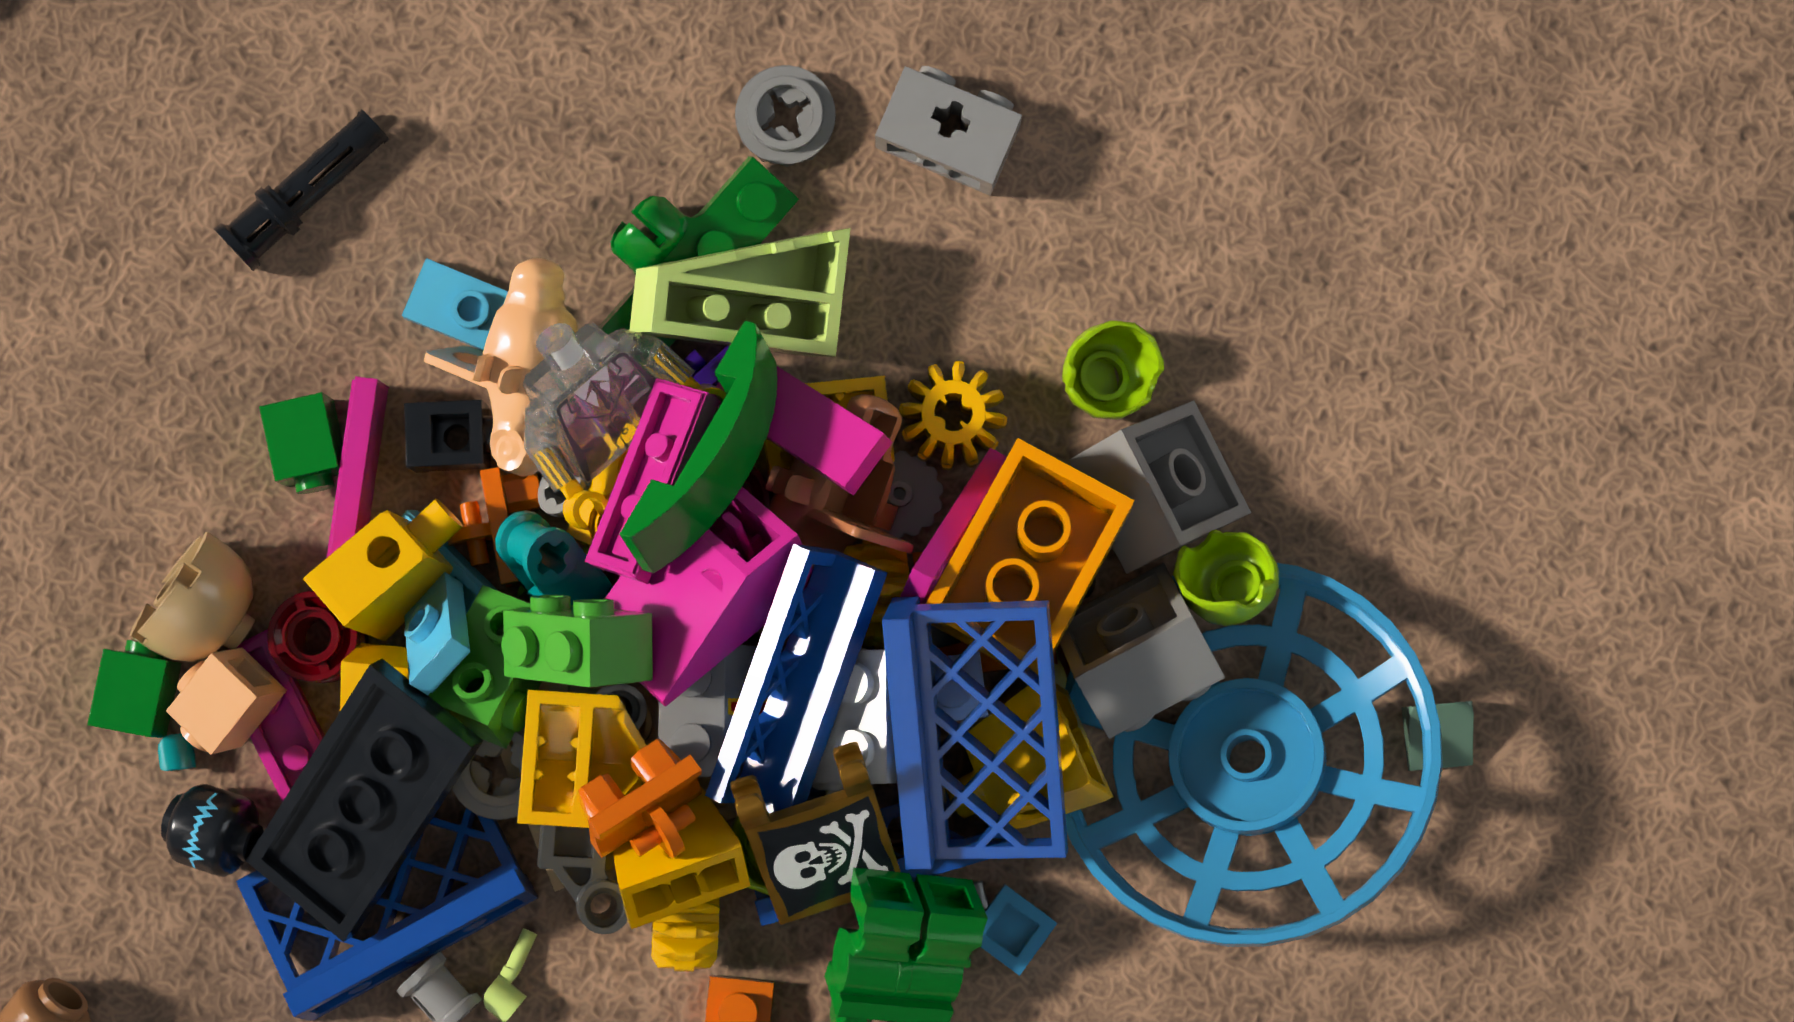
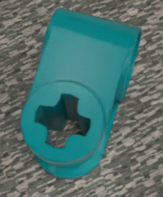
M527 510L515 512L500 525L495 538L496 551L500 559L503 560L525 588L529 599L531 596L568 595L571 596V605H573L574 600L603 599L613 588L612 583L601 569L584 562L587 555L573 536L561 528L551 527L537 513Z

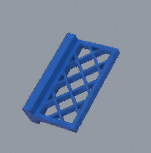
M893 597L882 618L905 869H932L936 859L1066 858L1068 840L1049 600L920 604L919 597ZM1034 620L1036 644L1021 660L992 636L1005 621ZM976 622H991V623H990L985 629H983V628H982L978 623H976ZM931 623H956L975 640L953 661L932 643ZM982 646L1010 669L990 692L962 669ZM1036 658L1038 662V675L1028 667ZM934 664L944 671L937 680L935 678ZM1018 677L1040 695L1041 707L1026 722L998 700L1001 694ZM951 679L956 681L980 702L960 724L938 706L937 693ZM987 709L1015 732L996 754L967 731ZM1041 721L1043 737L1033 730ZM940 727L949 733V736L942 743ZM1023 740L1045 757L1046 769L1031 784L1003 762ZM957 741L985 764L966 785H963L943 767V755ZM992 772L996 773L1020 794L1001 815L996 813L973 793ZM1046 783L1048 799L1039 792ZM946 789L954 795V797L950 800L948 804L946 800ZM1030 802L1050 819L1051 838H1026L1008 822ZM962 803L990 825L978 839H950L948 818ZM998 833L1004 837L993 839Z
M468 808L465 810L461 825L433 817L429 823L430 825L458 833L446 869L415 860L424 834L423 832L399 868L389 900L379 898L376 903L386 907L378 933L364 941L351 937L343 942L329 930L301 922L305 910L296 902H294L289 918L270 913L258 890L259 887L270 881L257 870L237 880L236 883L287 989V992L283 993L293 1017L314 1021L538 899L539 897L528 876L522 872L497 820L477 815L485 830L484 833L472 829L476 814ZM469 836L490 842L502 865L478 879L457 873ZM412 867L443 876L435 902L421 910L400 904ZM454 880L467 883V885L450 893ZM397 911L410 914V916L393 924ZM274 921L287 925L282 938ZM298 929L329 938L320 965L299 976L290 957ZM340 942L353 945V947L336 955Z

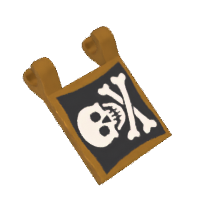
M856 741L833 749V755L844 790L768 814L756 776H746L730 783L739 820L746 832L780 925L850 903L853 867L901 872L859 744Z

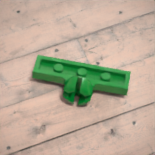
M748 157L704 208L693 217L684 215L665 197L650 196L640 202L631 213L657 238L652 242L633 224L628 223L626 225L622 221L610 241L611 249L619 259L633 270L636 277L637 268L761 244L799 199L754 157ZM634 286L583 344L589 352L606 365L615 375L618 374L619 368L610 361L618 354H628L639 366L648 372L653 366L648 362L649 358L658 349L665 353L676 340L673 338L629 333ZM621 356L615 361L622 368L618 376L626 375L625 383L627 385L635 375H640L629 387L634 388L644 377L642 372L628 358Z

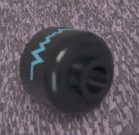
M208 784L194 786L187 792L173 798L166 808L161 824V836L166 842L167 849L174 861L218 877H225L235 873L246 862L245 860L264 832L263 827L259 825V813L252 800Z

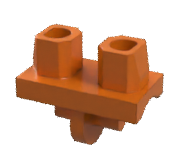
M499 467L480 470L489 522L482 523L478 501L460 504L464 527L448 540V545H467L470 564L476 567L490 563L486 541L493 539L501 585H506V588L520 586L521 583L503 560L500 559L496 551L495 538L500 525L513 513L523 510L534 511L541 509L538 502V488L541 478L538 473L529 476H519L514 473L505 475Z
M656 739L637 751L631 758V768L643 783V785L624 796L609 773L599 775L578 790L579 801L589 823L590 843L601 858L628 841L639 857L658 845L672 859L685 851L684 843L678 832L696 821V817L687 803L702 794V789L697 777L702 775V769L691 754L680 760L661 739Z

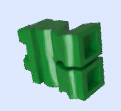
M853 867L851 902L856 913L859 929L839 927L834 943L832 961H829L824 977L832 999L830 1008L831 1022H872V1020L887 1022H950L954 1012L951 1003L956 1000L960 992L964 968H970L971 952L982 946L983 932L988 920L973 881L970 879L916 874L914 884L910 873Z

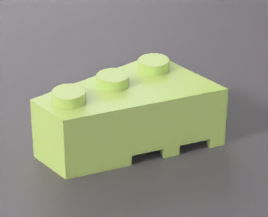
M851 228L824 231L637 268L629 333L730 346L744 321L756 323L772 352L803 356H836Z

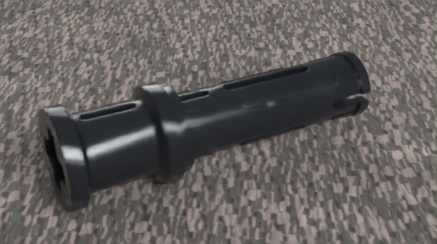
M361 109L353 120L337 132L321 148L317 149L274 189L269 185L265 189L261 187L254 193L256 201L229 225L220 223L214 230L250 269L255 271L260 266L259 258L285 234L288 233L294 236L301 230L299 226L303 222L300 220V217L339 184L381 144H385L389 138L371 117ZM349 147V150L345 154H343L318 178H316L311 184H309V182L317 174H319L326 166H328L335 158H337L344 150H346ZM298 191H300V193L291 202L286 204V202L291 197H293ZM266 220H268L260 229H258L251 237L247 239V237L251 233H253L260 225H262Z

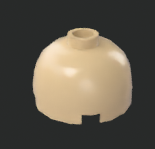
M205 532L203 538L199 536L183 553L161 582L165 583V585L153 602L157 609L148 603L145 605L132 627L130 637L163 657L185 662L207 659L211 653L216 652L223 645L230 650L236 649L255 622V619L246 613L253 599L254 589L252 575L244 560L228 545L209 532Z

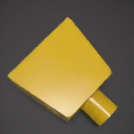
M436 498L412 521L386 510L377 515L316 566L303 580L344 627L386 641L404 623V616L444 572L448 574L452 572V565L438 549L457 533L463 525Z
M1056 684L1065 814L1104 802L1112 798L1113 795L1068 691ZM1028 685L1004 705L1026 722L1041 707L1040 695ZM993 713L968 731L994 754L1015 734L1011 728ZM1041 721L1033 730L1043 737ZM1025 740L1003 760L1004 763L1029 784L1046 769L1045 757ZM967 749L966 751L974 770L958 778L963 785H966L985 765ZM994 772L973 792L999 815L1020 796L1016 790ZM1046 783L1039 792L1048 799ZM947 790V794L949 796V799L951 800L954 797V795ZM1028 802L1008 823L1017 829L1026 828L1050 819ZM964 803L956 809L957 813L964 819L975 814Z
M702 787V794L687 803L693 811L696 821L678 832L684 843V852L672 859L658 845L639 857L629 841L613 851L617 882L631 929L750 887L741 843L710 798L705 796V791Z

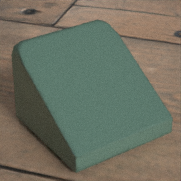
M1473 702L1436 704L1442 733V768L1473 765ZM1416 706L1401 707L1408 771L1423 770L1422 730Z

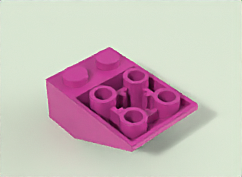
M741 487L735 498L714 524L675 560L657 572L652 573L648 584L620 576L605 598L614 600V609L652 613L653 680L640 683L665 707L765 625L793 544L802 545L799 535L743 487ZM812 566L810 568L803 590L808 586L811 574L813 572Z

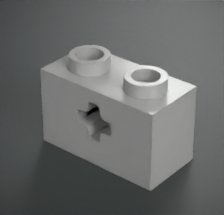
M905 66L875 134V147L991 196L1020 129L1022 115L1012 111L1014 104L999 94L980 90L978 96L954 87L956 80L939 69L921 66L918 72ZM951 114L961 117L960 128L962 130H955L950 138L942 136L940 134V122H947Z

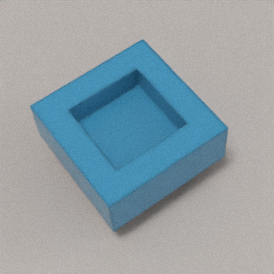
M1004 883L988 905V908L985 909L988 920L983 932L981 948L1020 976L1058 923Z

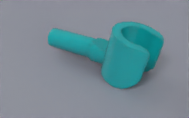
M181 733L171 734L160 740L158 756L159 766L162 771L196 768L194 746Z

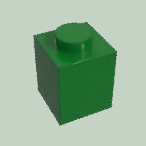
M320 392L259 406L275 482L287 487L295 486L297 494L315 493L334 487L333 477L339 474L343 447L334 399Z
M127 640L124 652L103 649L87 725L146 737L164 738L167 736L171 717L166 710L174 701L182 663L165 660L163 656L151 651L138 641Z

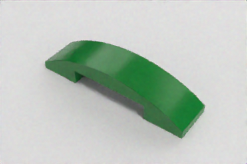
M744 321L714 373L727 395L674 486L651 479L619 534L644 571L650 573L657 572L691 547L726 510L748 478L760 455L774 414L778 377L776 360L756 323Z

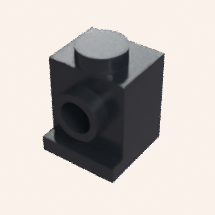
M483 400L404 403L407 468L416 473L491 468L490 437L493 427V416H489V406ZM457 427L466 428L469 434L467 445L459 450L451 449L447 443L449 432Z

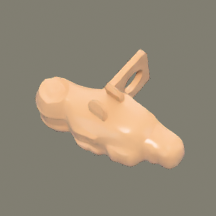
M532 258L519 263L515 267L506 299L495 314L483 351L463 345L426 351L424 362L487 388L493 415V427L490 437L492 456L499 468L519 476H529L536 472L547 471V467L537 452L551 444L561 460L566 457L571 445L557 414V408L565 399H568L572 410L578 399L574 392L579 388L580 370L578 367L580 360L574 366L562 370L551 355V353L562 349L570 341L571 336L577 342V321L565 307V293L563 291L564 271L557 263L543 258ZM566 403L562 406L560 412L568 432L572 436L570 427L566 422V417L570 413Z

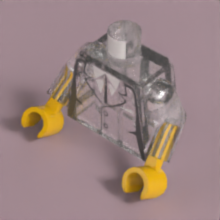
M557 323L549 326L539 335L536 347L544 360L528 372L523 381L524 389L530 400V403L525 408L524 449L553 492L556 493L561 490L566 499L563 504L565 520L571 526L589 530L579 514L581 503L589 498L595 510L602 516L608 500L604 495L596 491L584 490L577 481V478L580 477L588 484L629 449L656 378L715 394L721 402H723L727 394L712 384H699L692 377L695 370L655 336L624 328L615 330L608 335L595 323L585 324L574 333L570 325Z

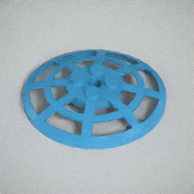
M1277 563L1279 569L1278 589H1280L1272 626L1259 624L1232 625L1202 633L1212 652L1235 646L1266 647L1258 679L1243 678L1222 683L1218 681L1212 684L1205 694L1189 703L1175 725L1152 718L1145 726L1137 730L1123 731L1115 735L1113 744V775L1118 799L1123 810L1091 825H1087L1081 809L1066 814V827L1069 839L1092 875L1122 905L1154 926L1189 940L1226 947H1264L1305 939L1342 923L1373 902L1402 872L1422 841L1436 806L1443 767L1441 725L1431 685L1416 653L1393 622L1365 597L1333 578L1296 565ZM1174 575L1171 576L1172 579L1174 580V582H1175V584H1176V586H1177L1179 592L1181 593V591H1180V589H1179V586H1178V584H1177V582H1176V579H1175ZM1306 595L1324 601L1355 619L1383 645L1391 658L1358 679L1351 668L1331 650L1311 638L1297 633ZM1292 654L1300 656L1322 669L1338 684L1341 691L1309 709L1299 697L1283 687ZM1070 669L1065 689L1071 697L1081 723L1103 730ZM1406 681L1414 698L1422 730L1423 770L1420 786L1382 779L1384 771V740L1378 715L1372 702ZM1353 714H1356L1359 720L1364 741L1363 774L1326 766V747L1322 733ZM1135 741L1169 751V767L1174 785L1142 801L1138 795L1134 776ZM1243 741L1258 742L1265 749L1263 764L1257 770L1250 773L1238 772L1230 765V754L1233 748ZM1318 792L1355 800L1351 811L1340 828L1323 845L1315 850L1297 818L1310 807ZM1375 805L1411 812L1412 815L1405 833L1387 861L1361 888L1343 899L1325 867L1335 861L1355 841L1370 818ZM1189 807L1198 818L1214 827L1203 863L1192 859L1175 848L1159 833L1154 824ZM1275 831L1292 862L1283 867L1264 871L1236 872L1229 870L1240 835H1261ZM1133 834H1137L1142 843L1162 863L1184 877L1196 881L1184 916L1163 909L1137 892L1110 865L1100 849ZM1302 880L1319 910V913L1303 920L1268 928H1226L1210 925L1222 889L1231 891H1265L1288 886Z

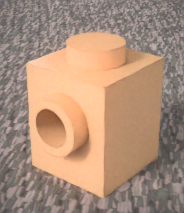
M241 647L211 653L205 661H200L192 666L179 680L177 689L180 693L166 712L181 725L180 732L191 745L213 755L242 747L287 690Z

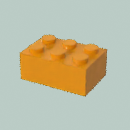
M1017 438L926 604L1049 600L1054 654L1127 520L1135 500ZM1034 620L1005 621L992 636L1021 660L1036 644ZM991 622L976 623L985 629ZM931 623L932 626L967 645H970L975 640L956 623ZM983 646L978 650L981 653L991 657L992 659L1002 663ZM1036 658L1028 667L1038 675V662Z

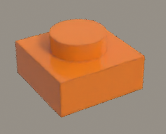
M711 975L705 1022H771L775 981Z

